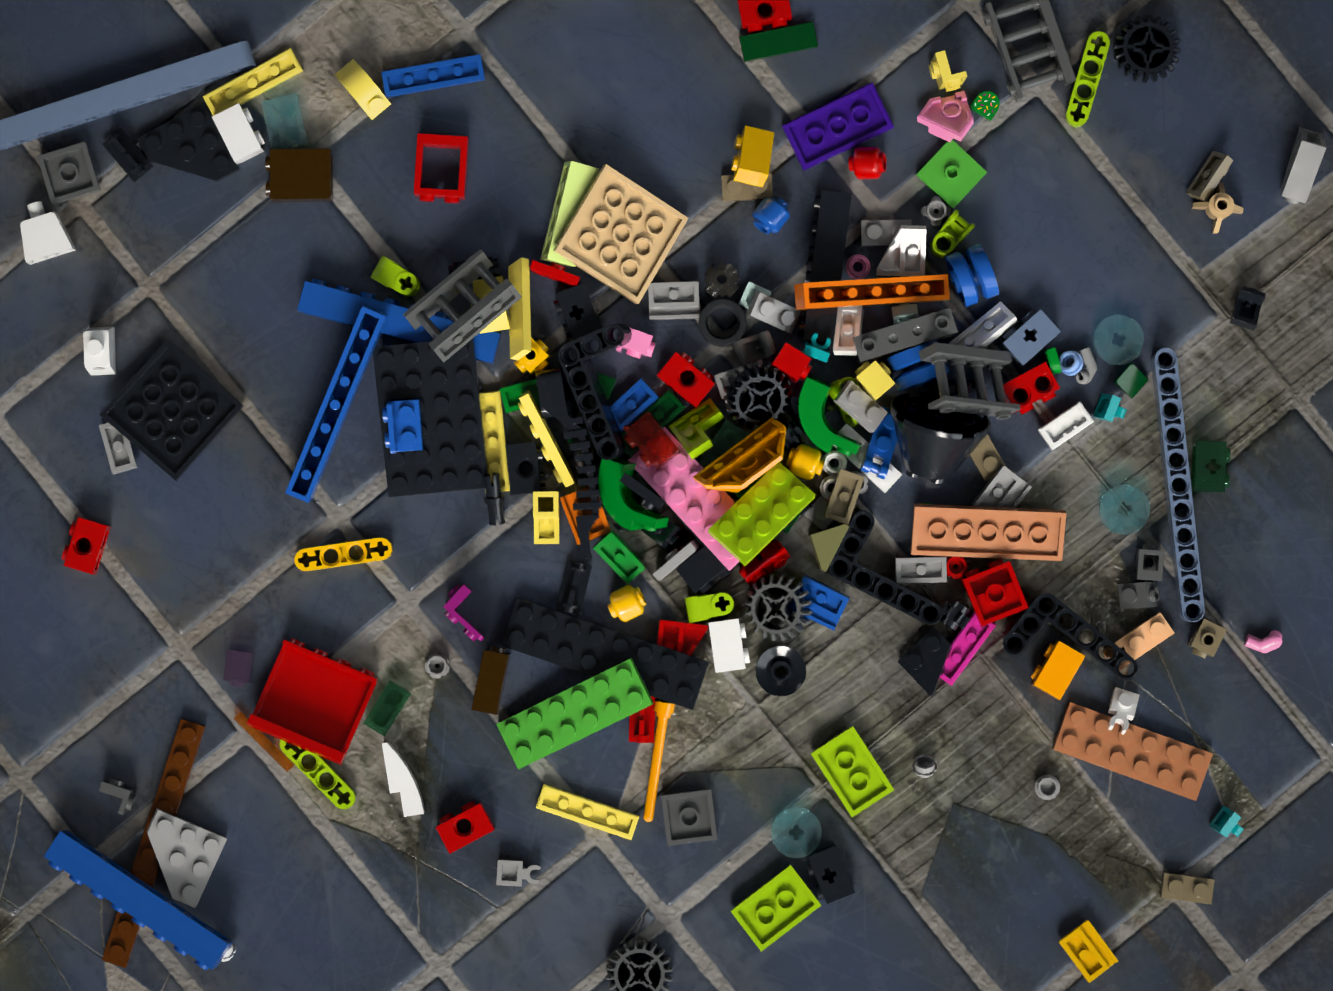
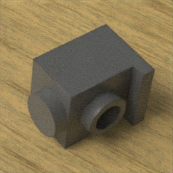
M1143 544L1142 549H1136L1135 580L1162 581L1164 551L1158 550V545ZM1146 558L1152 560V566L1149 568L1144 565Z

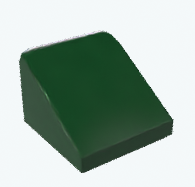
M1130 363L1113 383L1133 399L1148 382V379L1134 364Z

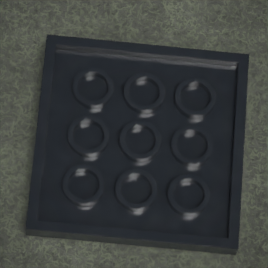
M167 339L99 415L177 482L244 406Z

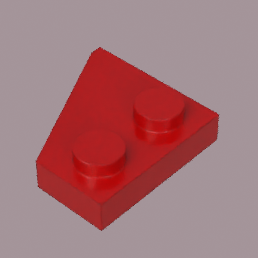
M660 620L657 644L692 655L708 630V625Z

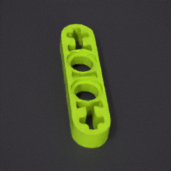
M1101 31L1093 32L1085 44L1076 80L1065 112L1066 122L1072 127L1082 126L1089 118L1110 46L1109 37ZM1097 37L1102 38L1101 43L1105 44L1097 52L1098 56H1102L1101 59L1094 55H1087V52L1093 53L1095 44L1091 43V40L1095 41ZM1094 61L1098 66L1097 72L1095 74H1088L1084 69L1085 62ZM1082 84L1089 86L1091 90L1090 96L1088 98H1081L1077 93L1078 86ZM1073 100L1079 103H1088L1087 107L1082 105L1080 114L1084 117L1080 118L1077 122L1073 121L1074 116L1070 115V112H1075L1078 103H1073Z
M280 740L279 745L282 752L336 807L348 809L354 805L356 801L354 790L321 756L304 751L296 759L293 755L298 752L293 748L287 749L285 747L287 742ZM307 754L313 755L316 759V765L312 769H307L302 764V758ZM325 772L332 774L334 782L330 787L321 785L319 780L321 774ZM338 782L342 784V787L338 788L342 793H350L348 798L350 800L349 804L346 802L339 803L340 795L336 791L333 795L329 793L330 790L337 786Z

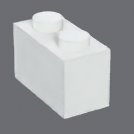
M238 103L212 116L237 165L264 152L261 145L265 144V141L259 130L254 132L250 124L254 120L247 107L243 109Z
M739 618L708 622L715 673L746 669L745 663H750L748 648H743L741 638H746L744 623H739Z

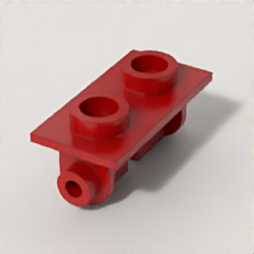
M778 540L775 542L771 541L759 552L763 560L759 561L754 557L746 566L742 564V568L738 570L751 588L753 583H761V577H767L774 569L784 566L787 559L791 557Z
M651 696V698H652V700H653V702H654V704H655V697H652V696ZM654 704L630 715L629 742L654 743Z

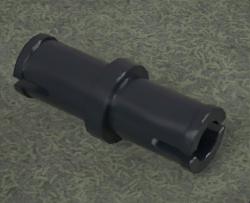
M493 472V483H491L490 473L484 474L483 478L486 490L484 502L488 506L489 525L495 526V515L498 516L499 525L505 523L502 504L505 499L504 495L501 494L500 474Z

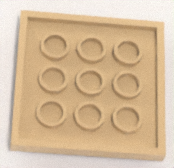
M604 164L553 251L633 303L639 304L689 218L609 165Z

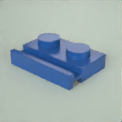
M804 575L801 581L803 586L800 590L801 592L808 590L809 594L804 596L805 600H812V604L806 606V608L812 610V614L804 616L834 631L850 596L810 576ZM793 598L790 608L797 612L796 603Z

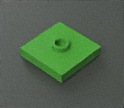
M952 140L951 142L947 141L916 176L953 210L987 174V171Z

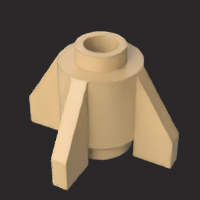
M1218 183L1215 195L1208 199L1207 202H1193L1191 209L1205 210L1208 217L1214 220L1212 233L1217 234L1223 219L1232 213L1242 214L1244 208L1235 205L1231 196L1225 193L1224 184ZM1218 202H1221V206H1224L1223 210L1218 208Z

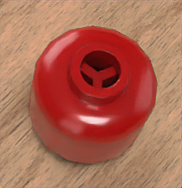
M876 146L858 147L855 149L853 156H849V170L854 171V175L859 180L878 179L881 177L882 172H886V154L881 152L880 148Z

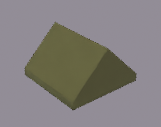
M843 524L808 536L820 571H827L849 528L848 525Z

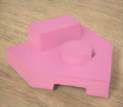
M965 91L956 92L955 95L940 98V96L930 98L918 114L917 122L928 126V133L948 142H951L953 138L961 142L974 124Z

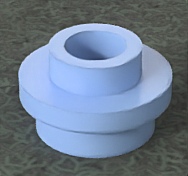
M1066 351L1059 358L1061 372L1065 375H1075L1083 367V358L1076 351Z

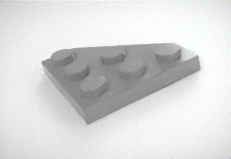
M157 808L146 832L172 899L196 908L227 838Z

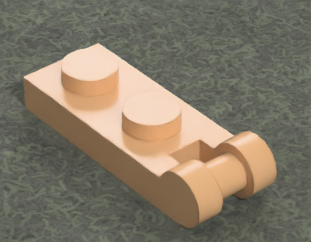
M1159 612L1118 639L1114 644L1119 648H1123L1128 655L1136 660L1173 635L1174 631L1161 612ZM1107 647L1102 653L1106 658L1109 657L1110 659L1114 651L1112 648ZM1122 663L1119 667V671L1125 668L1130 663Z

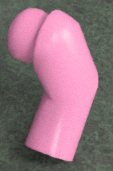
M1277 630L1271 631L1269 636L1263 639L1248 634L1244 646L1261 653H1268L1281 646L1283 636Z

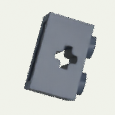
M1041 309L1036 313L1031 310L1021 319L1024 324L1018 330L1013 326L1002 336L1005 341L1001 346L1011 353V357L1020 367L1026 364L1061 332ZM1024 331L1027 333L1030 331L1034 332L1032 337L1034 342L1031 340L1026 342L1023 339L1026 336Z

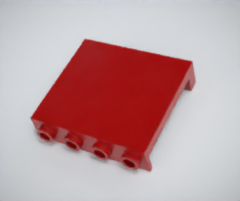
M291 638L290 642L283 640V646L253 714H250L247 725L342 765L377 685V678H374L375 673L361 668L360 671L350 667V662L337 658L336 661L327 658L328 653L317 648L310 651L304 648V643Z

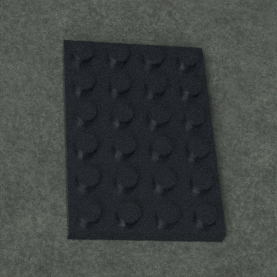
M474 338L444 363L429 346L431 341L380 345L374 348L373 360L389 497L485 488L483 475L488 473ZM420 399L424 449L391 454L390 448L385 446V433L389 431L388 422L384 423L383 407H386L388 401Z

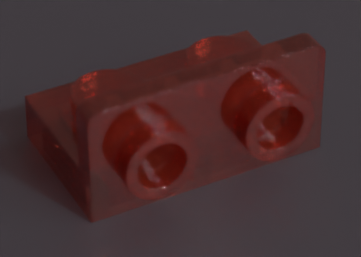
M649 412L630 427L627 425L623 427L627 433L624 436L625 440L632 448L637 446L641 450L642 454L639 457L647 467L653 465L658 470L681 452Z

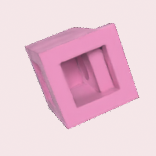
M630 328L632 333L631 340L626 345L616 349L620 353L622 349H626L627 355L640 359L641 355L652 357L656 343L652 342V335Z

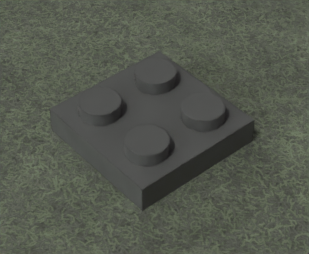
M86 142L37 156L52 205L101 191Z
M711 789L661 795L667 846L718 840Z

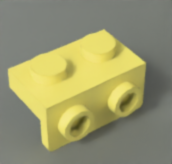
M945 50L934 54L931 65H929V72L932 80L936 79L939 90L945 88L946 92L961 88L960 85L967 78L966 71L952 75Z

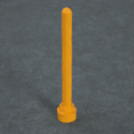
M656 700L654 704L655 716L658 719L643 816L646 822H651L654 817L667 721L671 714H674L675 704L666 701Z

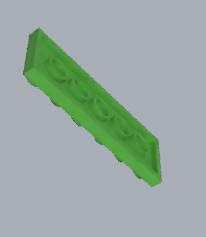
M632 658L496 725L519 770L653 705L654 702Z

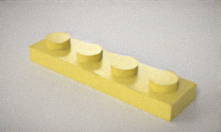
M530 390L522 393L519 397L521 401L518 403L519 409L524 417L529 416L532 422L529 425L531 432L536 439L540 437L544 445L541 447V450L547 461L552 460L555 466L553 473L559 483L563 482L565 487L574 484L576 478L545 418L543 419Z

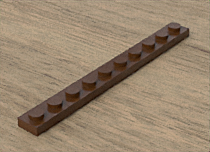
M185 719L180 720L130 872L152 888L154 887L160 866L146 830L157 808L177 816L206 728L204 725ZM117 912L102 957V961L123 968L128 966L141 927L131 920L133 916L127 912L123 914Z

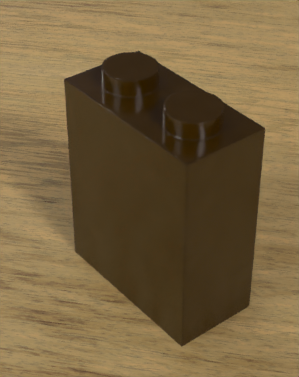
M330 148L270 149V156L265 157L266 171H270V181H266V196H270L272 202H333V151Z
M492 645L490 650L485 649L483 651L471 710L493 715L499 714L511 654L506 653L507 648Z

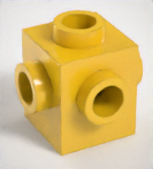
M531 337V350L536 354L534 359L529 360L525 355L513 362L523 374L528 371L532 375L535 371L543 370L549 364L547 362L549 356L546 353L549 348L540 339L535 342Z

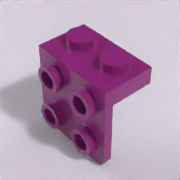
M464 584L462 587L456 585L447 595L450 600L443 606L447 610L444 615L454 624H457L459 621L465 627L463 632L471 640L479 639L482 641L486 636L456 610L473 590L467 584Z

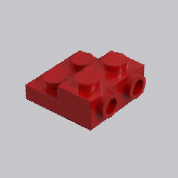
M1002 558L989 563V569L980 572L979 568L966 572V578L961 580L981 627L1028 609L1011 562L1007 561L1004 563Z

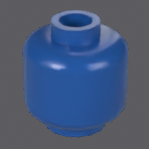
M778 196L775 198L765 197L752 214L753 224L764 234L778 233L790 217L787 210L788 204Z

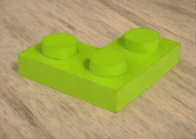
M709 398L669 425V428L693 460L713 446L704 431L714 426L724 417L711 398Z

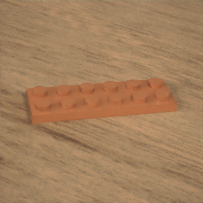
M914 504L910 552L911 555L1062 561L1066 511L1056 509Z
M1071 702L1068 703L1052 748L1053 750L1191 800H1197L1213 753L1130 723L1124 735L1121 734L1122 726L1119 723H1115L1112 730H1108V723L1112 717Z

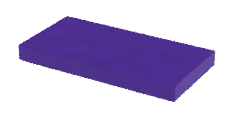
M873 82L782 125V129L803 171L894 128Z

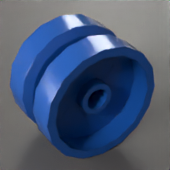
M980 243L966 249L967 261L960 252L945 256L952 284L964 307L978 303V290L985 299L999 295L995 274Z
M937 339L885 359L890 371L907 370L906 373L897 376L893 380L898 392L910 388L916 389L936 381L935 366L932 363L920 361L919 351L935 342L939 343ZM945 364L946 374H948L950 371L947 364Z

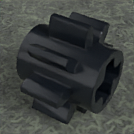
M783 418L779 422L786 427L784 446L790 450L800 443V435L803 434V431L795 419H791L789 422Z
M955 599L952 604L946 601L941 608L943 616L940 621L954 631L958 626L964 629L970 620L966 616L970 610Z

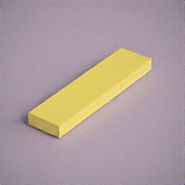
M289 48L203 95V98L214 116L238 103L242 105L303 72V69L292 49Z
M522 257L508 266V280L522 296L509 308L510 359L519 360L531 352L529 259Z
M500 391L480 393L488 473H490L491 483H493L492 473H499L501 492L510 491Z
M543 784L536 805L537 809L632 840L639 819V815L547 784Z

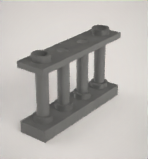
M1024 0L997 10H993L991 2L986 3L982 17L985 25H990L1009 80L1006 86L1010 97H1015L1016 102H1019L1023 99L1022 91L1056 79L1058 81L1062 80L1063 86L1074 83L1076 78L1049 0ZM1031 8L1038 10L1040 19L1037 20V23L1004 34L1001 33L997 20ZM1039 32L1046 34L1048 40L1046 46L1010 58L1006 43ZM1046 56L1054 57L1056 63L1054 70L1018 82L1013 67Z
M481 249L403 314L415 330L422 325L434 340L429 343V346L443 363L522 297L507 278L500 283L488 269L493 264ZM479 276L492 289L483 299H480L469 287ZM460 292L473 306L462 316L449 303ZM440 309L453 322L443 332L429 319Z
M951 308L853 337L858 356H854L856 365L859 366L866 361L872 362L895 355L936 339L940 341L953 337V333H957L958 330Z
M937 342L919 351L920 361L931 362L935 366L940 394L939 399L928 404L929 409L940 410V413L960 412L994 416L998 420L1010 418L1012 413L1021 409L1020 404L1006 403L1001 370L1003 366L1012 362L1010 352ZM945 364H949L954 369L958 397L950 396ZM964 366L969 367L973 372L977 399L969 398ZM982 369H988V372H991L996 401H988Z

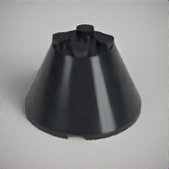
M907 393L895 397L891 402L890 410L903 465L906 468L905 474L910 477H924L930 479L932 483L944 484L945 479H949L954 475L990 431L991 421L986 415L982 417L977 414L960 412L940 413V410L929 409L928 404L939 399L934 394L920 393L919 397L909 398Z

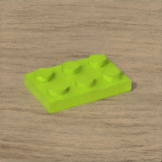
M853 726L810 753L851 817H854L894 791V788Z
M790 864L731 909L730 912L762 952L818 909L821 904Z

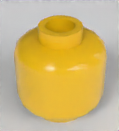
M799 444L796 448L792 447L786 466L789 467V471L795 474V476L812 480L815 474H821L825 461L821 460L820 450Z
M628 584L610 594L611 603L607 607L613 618L619 617L621 621L627 622L641 615L647 603L639 587L634 588Z

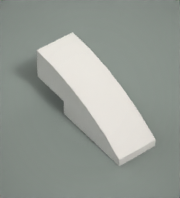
M383 742L382 748L390 793L400 792L404 817L424 814L426 811L423 798L409 766L390 742Z

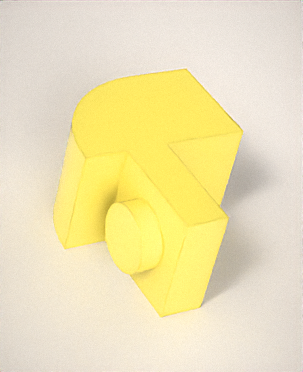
M354 59L334 74L371 120L391 105L378 86Z
M533 492L534 544H560L559 492Z

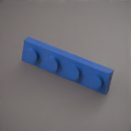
M480 54L381 72L386 98L485 81Z

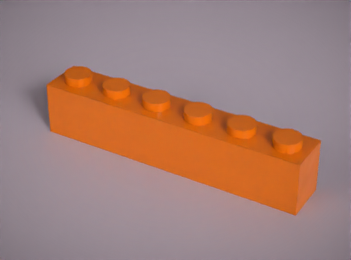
M948 274L809 282L794 285L796 310L950 300Z

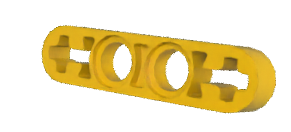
M373 538L304 548L296 553L294 562L298 569L302 571H313L382 561L391 556L393 546L385 538ZM378 542L388 546V550L384 551V556H380L378 552L370 553L372 558L367 559L368 550L365 545L366 543H370V548L378 547ZM354 545H358L363 549V556L358 560L352 559L349 555V550ZM328 549L337 551L338 559L335 563L330 564L325 561L324 554ZM320 550L321 566H317L318 561L309 562V567H305L304 563H300L299 559L303 558V553L307 552L308 556L313 557L317 556L315 551Z

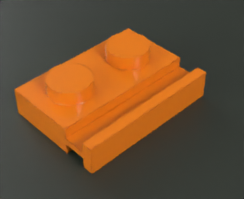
M586 487L578 491H587L590 490V488ZM576 492L560 497V501L577 545L581 543L577 530L576 516L592 515V510L574 511L573 504L590 503L591 498H577ZM602 505L601 509H599V518L590 529L589 541L603 536L611 530Z

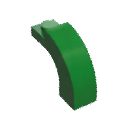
M808 376L802 387L798 405L799 417L805 433L817 447L827 453H830L835 445L838 447L837 451L844 455L851 456L852 453L856 455L863 443L835 431L826 419L825 404L833 386L815 377Z
M622 458L602 459L599 469L598 486L601 500L609 515L619 525L630 531L639 529L656 531L658 528L667 527L669 517L643 508L635 500L632 490L619 481L625 473L631 477L633 476L636 463Z

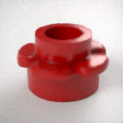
M953 556L946 558L947 576H952L953 579L962 578L963 574L968 571V563L965 562V558ZM954 564L958 565L957 569L953 568Z

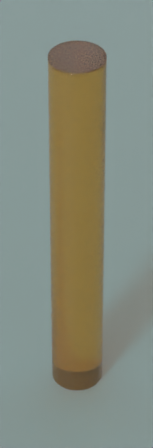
M242 712L234 718L286 772L294 766L261 731L247 725L248 718Z

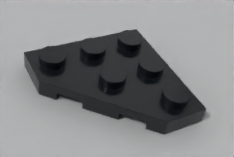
M204 103L137 138L148 161L161 164L216 182L240 170Z

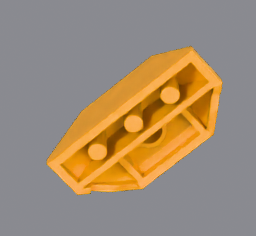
M770 418L694 475V480L705 488L738 493L747 488L753 481L767 473L769 469L783 459L786 427L774 418Z

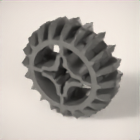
M772 573L769 579L763 576L760 578L761 583H753L755 590L747 592L748 596L752 599L745 600V604L751 606V608L745 610V614H752L753 618L749 619L748 623L752 624L755 622L757 624L754 628L755 632L762 629L763 638H766L771 633L772 641H776L778 636L782 641H785L788 635L794 638L797 636L796 631L800 633L804 631L802 624L807 625L810 622L804 615L812 614V610L806 608V606L812 604V600H805L804 596L808 595L809 591L801 592L802 582L794 585V576H791L786 581L785 573H781L778 578L775 573ZM777 587L786 590L787 593L781 597L777 596L774 592L771 594L767 589ZM761 598L764 599L763 602L767 607V612L764 616L761 611ZM793 598L797 608L795 617L793 616L794 612L790 608V602ZM783 600H785L781 604L782 606L780 608V611H777L774 614H772L776 610L775 608L777 606V603H780ZM774 618H779L783 622L787 621L790 625L781 627L771 624L770 621Z
M633 939L634 947L630 948L628 942L625 941L623 942L625 951H622L619 947L615 948V952L619 955L618 958L614 955L609 956V960L615 963L614 965L608 964L605 968L608 971H613V974L605 976L606 980H614L613 983L608 985L609 990L617 987V991H629L630 987L638 983L643 984L646 988L648 987L650 991H660L661 988L665 991L670 990V987L664 982L673 981L672 976L666 975V972L673 971V966H665L666 963L671 961V958L669 956L661 958L665 952L664 948H661L658 952L654 951L657 947L656 942H653L651 947L648 948L646 947L647 939H643L642 946H638V940ZM645 953L651 957L642 963H638L631 959L629 955ZM622 961L630 970V975L623 984L618 976V968ZM656 962L661 970V976L657 985L648 974ZM633 966L635 968L639 967V970L640 967H646L644 971L645 979H640V977L639 979H633L635 975Z

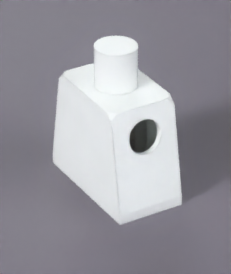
M42 201L27 205L31 219L20 222L26 263L32 265L76 250L56 212L45 214Z
M115 327L87 328L83 331L84 365L91 376L116 375Z

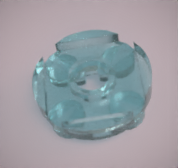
M1118 314L1109 316L1102 320L1093 332L1095 352L1110 365L1130 363L1139 356L1143 347L1144 333L1141 326L1136 320ZM1117 333L1119 336L1123 335L1125 337V340L1122 341V347H1119L1117 344L1113 345V334Z
M1127 484L1117 485L1110 488L1101 497L1099 517L1103 525L1110 532L1119 535L1136 533L1142 529L1149 518V500L1142 491L1134 486ZM1123 502L1126 506L1131 507L1127 517L1118 513V509L1121 508L1120 504Z
M790 807L776 816L771 826V837L777 849L784 855L791 858H802L809 855L819 845L822 829L820 822L812 812L803 807ZM794 825H799V829L804 831L797 840L794 839L793 835H789V830H792Z

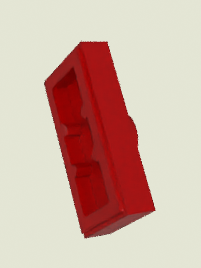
M532 260L530 265L532 273L571 287L579 285L581 280L579 276L565 272L566 267L553 262L548 266Z

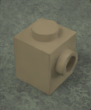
M1202 618L1199 620L1187 646L1193 648L1191 653L1203 659L1207 655L1214 657L1227 629Z

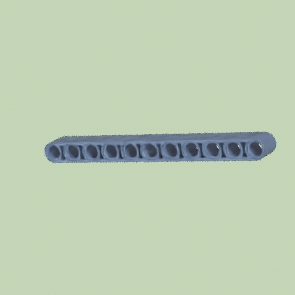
M242 41L2 119L0 120V150L252 69L256 66L249 42Z
M1162 348L1152 355L1151 367L1178 613L1182 620L1186 622H1197L1203 618L1205 607L1178 361L1176 353L1172 349ZM1161 353L1167 354L1170 358V363L1167 367L1161 366L1158 362V356ZM1168 378L1171 380L1173 388L1170 392H1166L1161 388L1162 379ZM1170 403L1175 407L1173 417L1165 415L1163 411L1165 404ZM1169 428L1175 429L1178 433V439L1175 442L1167 439L1166 432ZM1172 453L1178 454L1181 458V463L1178 467H1173L1169 462V457ZM1175 478H1179L1184 484L1181 492H1176L1172 488V482ZM1178 503L1186 507V514L1182 518L1178 517L1174 511ZM1181 528L1186 529L1189 533V539L1185 543L1179 541L1177 533ZM1185 553L1189 554L1192 559V563L1188 568L1183 567L1180 563V558ZM1188 578L1195 584L1194 590L1191 593H1187L1183 589V583ZM1189 604H1194L1197 607V614L1194 618L1186 615V607Z

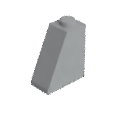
M1299 127L1280 189L1281 196L1286 201L1293 204H1298L1299 202L1306 204L1326 150L1324 134Z

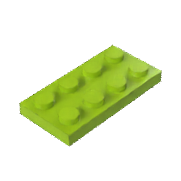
M779 462L708 529V533L746 566L815 498L816 494Z

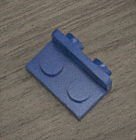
M420 399L388 401L386 407H383L384 423L388 422L389 431L385 433L386 448H390L391 454L423 450Z

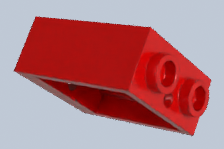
M417 133L414 195L419 197V201L434 202V198H444L445 203L456 204L459 203L460 199L465 200L469 151L468 136ZM424 147L461 149L458 190L421 188Z

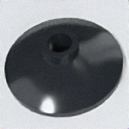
M775 646L766 650L756 664V678L759 685L767 693L774 696H788L795 693L802 686L806 677V665L802 656L796 650L787 646ZM779 666L785 668V674L782 676L776 674V668Z

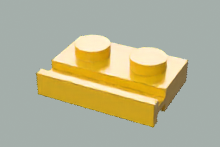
M1085 920L1084 923L1077 926L1058 941L1088 983L1118 962V959L1089 920Z

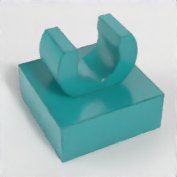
M815 332L811 337L812 343L806 341L803 353L827 363L830 356V350L827 348L830 346L831 339L827 337L824 344H818L816 342L818 333Z
M1101 393L1093 417L1112 422L1114 417L1124 419L1127 409L1119 406L1121 398Z
M1224 805L1209 824L1212 829L1226 838L1230 833L1238 837L1244 830L1237 824L1241 817Z

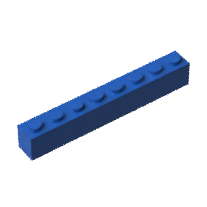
M312 278V282L305 281L297 308L301 313L354 327L361 307L366 304L389 314L381 334L409 342L434 340L422 325L416 330L403 315L408 308L399 306V301L385 298L384 302L375 300L376 295L362 291L360 295L350 293L351 288L337 285L336 289L326 287L327 282ZM436 312L429 318L441 332L453 324L445 313ZM496 331L479 333L474 337L476 360L494 364L501 339L500 333Z
M366 304L361 307L285 491L286 494L307 503L313 499L389 314Z
M68 830L59 832L44 855L49 860L48 864L58 871L63 869L70 874L69 879L78 885L84 883L91 888L90 893L99 899L106 898L112 902L110 906L122 914L127 912L133 916L131 920L143 928L145 926L149 927L154 931L152 934L163 942L166 940L170 941L175 945L173 948L184 956L189 954L196 959L195 963L205 970L217 968L233 941Z

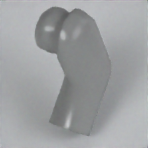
M1090 347L1078 351L1083 358V367L1075 376L1079 384L1091 382L1097 371V364Z

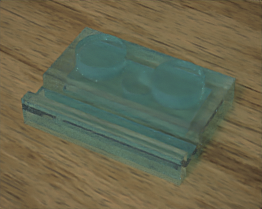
M297 94L261 101L271 149H287L308 144Z

